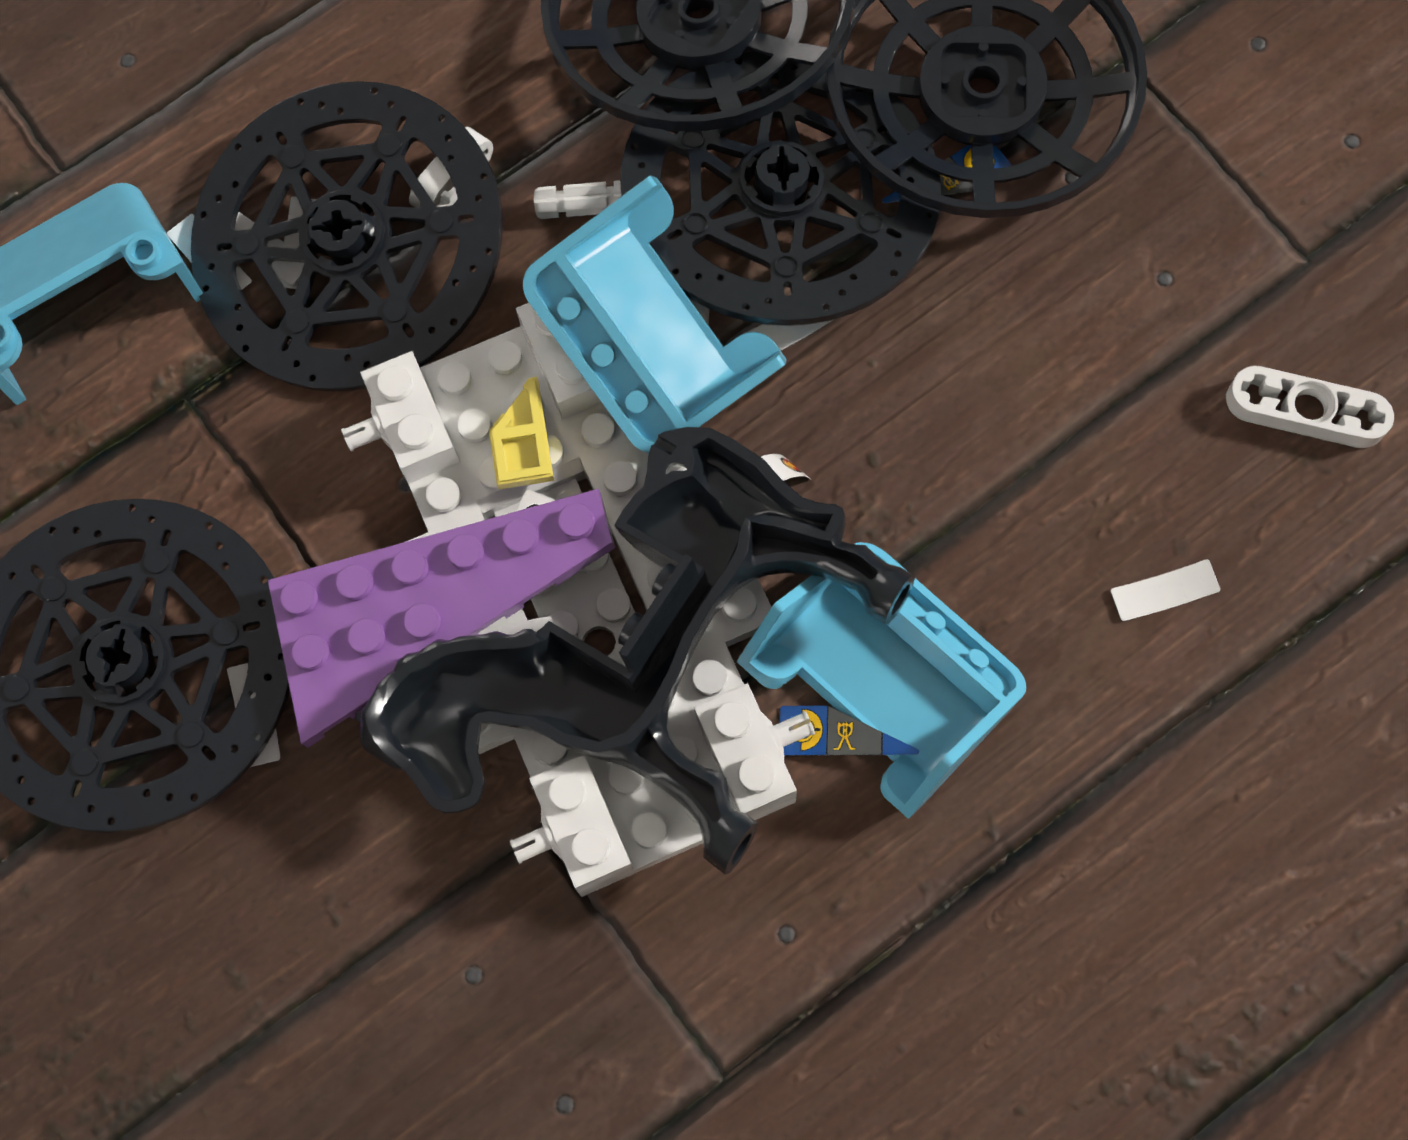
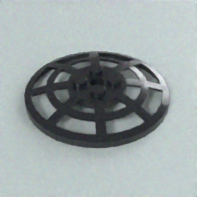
M541 0L540 5L547 45L556 66L573 88L589 102L617 118L644 127L669 131H709L738 126L766 116L794 101L813 86L836 60L848 37L854 15V0H839V11L842 7L843 9L835 34L828 47L800 43L808 21V0H635L637 1L638 24L612 28L607 26L608 11L612 0H593L591 13L592 29L590 30L560 29L561 0ZM792 2V20L785 39L759 32L762 24V12ZM701 8H707L712 11L708 16L699 19L691 18L687 15L690 11H697ZM644 43L646 48L658 59L642 76L621 59L614 47ZM598 49L601 58L610 70L622 81L630 85L631 88L618 100L597 90L581 77L571 63L566 50ZM747 50L772 57L753 73L732 82L726 64L737 59ZM788 61L812 65L788 86L762 100L742 106L738 94L747 92L764 83L782 69ZM677 68L706 70L711 88L683 89L663 84ZM654 96L662 100L682 103L717 101L721 112L673 115L640 109V107Z
M854 0V15L848 37L836 60L825 72L827 97L835 124L851 152L871 174L895 192L923 206L953 215L979 218L1015 217L1046 210L1076 197L1100 180L1121 157L1134 135L1145 102L1147 85L1144 45L1134 19L1121 0H1063L1053 12L1032 0H928L914 9L907 0H879L897 23L883 40L875 59L873 71L843 65L844 52L852 30L865 10L875 1ZM1089 4L1102 16L1113 33L1124 60L1125 72L1093 77L1092 67L1086 51L1075 33L1068 27ZM843 7L839 11L836 22L832 29L829 44L835 34ZM971 8V26L952 31L942 38L926 23L928 20L944 13ZM992 9H1000L1017 14L1034 22L1038 27L1024 39L1007 29L992 26ZM908 36L926 53L920 77L889 74L894 56ZM1054 40L1061 46L1068 57L1075 79L1047 81L1046 69L1039 54ZM975 78H986L995 84L996 89L990 93H979L970 87L969 82ZM842 86L873 92V100L879 120L895 143L894 145L876 156L866 148L850 124L843 102ZM1126 93L1125 110L1118 132L1105 154L1095 163L1072 149L1071 147L1076 143L1087 124L1093 105V98ZM889 95L918 98L928 121L908 135L894 114ZM1076 100L1072 118L1058 139L1035 123L1044 102ZM944 135L957 142L971 145L972 168L946 162L930 154L925 149ZM1017 137L1040 153L1036 157L1020 164L994 168L993 146L1007 143ZM913 159L919 165L941 176L962 182H971L973 201L958 200L927 191L901 178L893 170ZM1053 163L1078 177L1073 183L1045 195L1020 201L996 202L995 183H1005L1026 178L1046 169Z

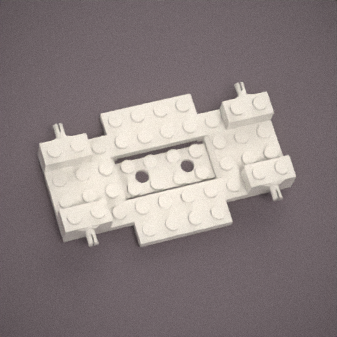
M529 303L516 308L521 324L520 327L421 368L413 351H410L360 372L371 397L372 417L345 429L342 428L341 431L350 451H354V449L380 438L393 450L428 530V533L411 540L515 512L526 490H532L555 500L581 494L582 492L577 482L587 478L592 489H599L602 495L611 532L646 610H648L656 598L651 592L652 586L663 568L635 549L621 536L614 524L635 493L644 486L649 453L639 450L629 441ZM531 377H538L554 481L499 490L496 483L489 430L502 413L505 414L518 397L526 381ZM675 465L668 468L667 473L671 471H685L687 469ZM609 553L558 586L553 584L531 598L539 618L551 616L552 623L582 641L593 630L603 629L612 633L616 644L615 649L608 657L625 666L619 654L623 645L618 643V638L623 626L635 611ZM754 579L736 591L712 618L695 648L679 683L668 712L667 721L668 734L675 747L690 760L705 768L717 770L726 777L732 808L747 814L754 820L796 802L797 790L784 763L783 747L815 734L813 725L809 722V717L805 711L773 726L772 722L760 711L749 684L743 683L727 648L753 636L771 609L759 579ZM522 608L507 619L504 616L487 628L526 621L527 618ZM482 723L479 754L515 739L530 774V782L541 806V823L543 827L510 840L519 864L552 849L564 861L575 889L583 897L703 844L700 826L692 814L666 791L638 773L622 765L595 759L565 748L550 738L532 730Z

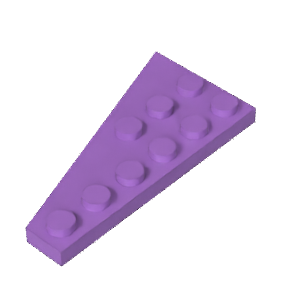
M599 489L268 580L301 744L309 748L324 738V733L348 717L353 719L355 713L365 707L378 683L388 673L393 671L397 661L407 653L420 651L437 639L451 640L459 636L479 635V632L504 616L507 619L524 608L523 604L551 585L558 586L613 550L615 545Z

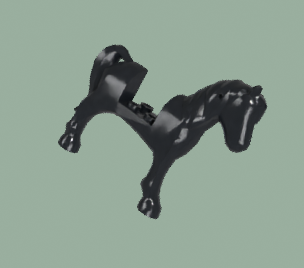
M684 427L665 431L659 434L656 442L651 445L644 486L635 493L614 524L621 536L635 549L663 568L652 586L651 592L656 598L644 616L638 612L634 613L620 632L618 643L623 645L619 654L625 666L550 621L538 633L532 629H523L515 634L495 631L487 634L459 636L451 640L437 639L422 650L407 653L401 657L393 671L388 673L378 683L365 707L355 713L354 719L360 722V740L364 750L397 770H404L430 806L444 814L459 813L471 809L480 803L485 786L478 752L482 723L532 730L570 750L595 759L622 765L662 788L692 814L700 826L703 839V858L726 875L731 873L746 853L757 832L758 822L747 814L732 808L728 794L727 778L719 771L705 768L687 758L675 747L667 730L668 712L679 683L695 648L712 618L736 591L754 579L774 574L802 573L825 577L856 590L862 598L867 613L884 624L889 625L904 605L913 587L915 576L901 567L887 564L877 557L866 545H856L842 541L846 525V517L842 507L836 504L818 503L803 498L788 486L762 457L732 438L712 428ZM675 465L687 469L685 471H671L667 473L668 468Z

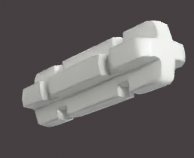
M620 180L614 181V186L606 187V181L563 185V190L556 191V186L538 187L534 191L536 215L540 219L559 218V212H566V217L599 214L621 197Z

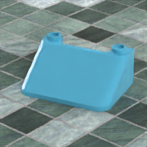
M651 175L533 262L527 269L523 279V291L529 304L629 441L636 448L646 453L650 452L651 445L656 442L659 434L684 427H700L786 364V357L776 343L763 333L747 332L723 346L649 244L668 229L674 215V206L670 195L658 178Z
M128 183L112 184L0 247V389L16 405L27 399L9 369L16 362L22 350V338L12 320L124 257L133 272L146 280L164 279L176 272L196 302L200 301L199 296L203 294L202 290L146 198L137 187Z
M855 543L856 545H866L877 557L887 564L903 568L881 548L869 543ZM811 575L774 603L736 661L761 685L770 689L780 688L798 674L836 710L917 748L920 751L918 755H887L893 763L883 774L880 784L883 796L908 819L933 795L1019 702L1026 692V682L1019 669L916 578L904 605L888 625L867 613L862 598L856 590L825 577Z

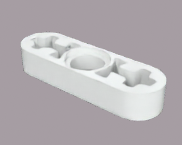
M1250 366L1241 370L1232 381L1226 393V402L1229 410L1240 420L1356 448H1369L1376 445L1391 429L1394 422V412L1390 403L1377 393L1262 366ZM1250 384L1259 386V395L1263 397L1259 404L1249 402L1250 394L1245 391ZM1282 390L1287 391L1288 394L1281 404V411L1276 410V406L1280 402V399L1276 398ZM1300 395L1316 397L1323 405V417L1315 420L1302 417L1295 408V398ZM1338 403H1340L1342 408L1338 415L1343 416L1336 424H1333L1331 420L1338 410ZM1360 410L1367 411L1368 420L1374 423L1369 430L1360 428L1361 420L1355 417Z

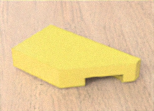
M531 377L523 385V390L505 414L502 413L489 430L496 483L499 490L554 481L538 377Z

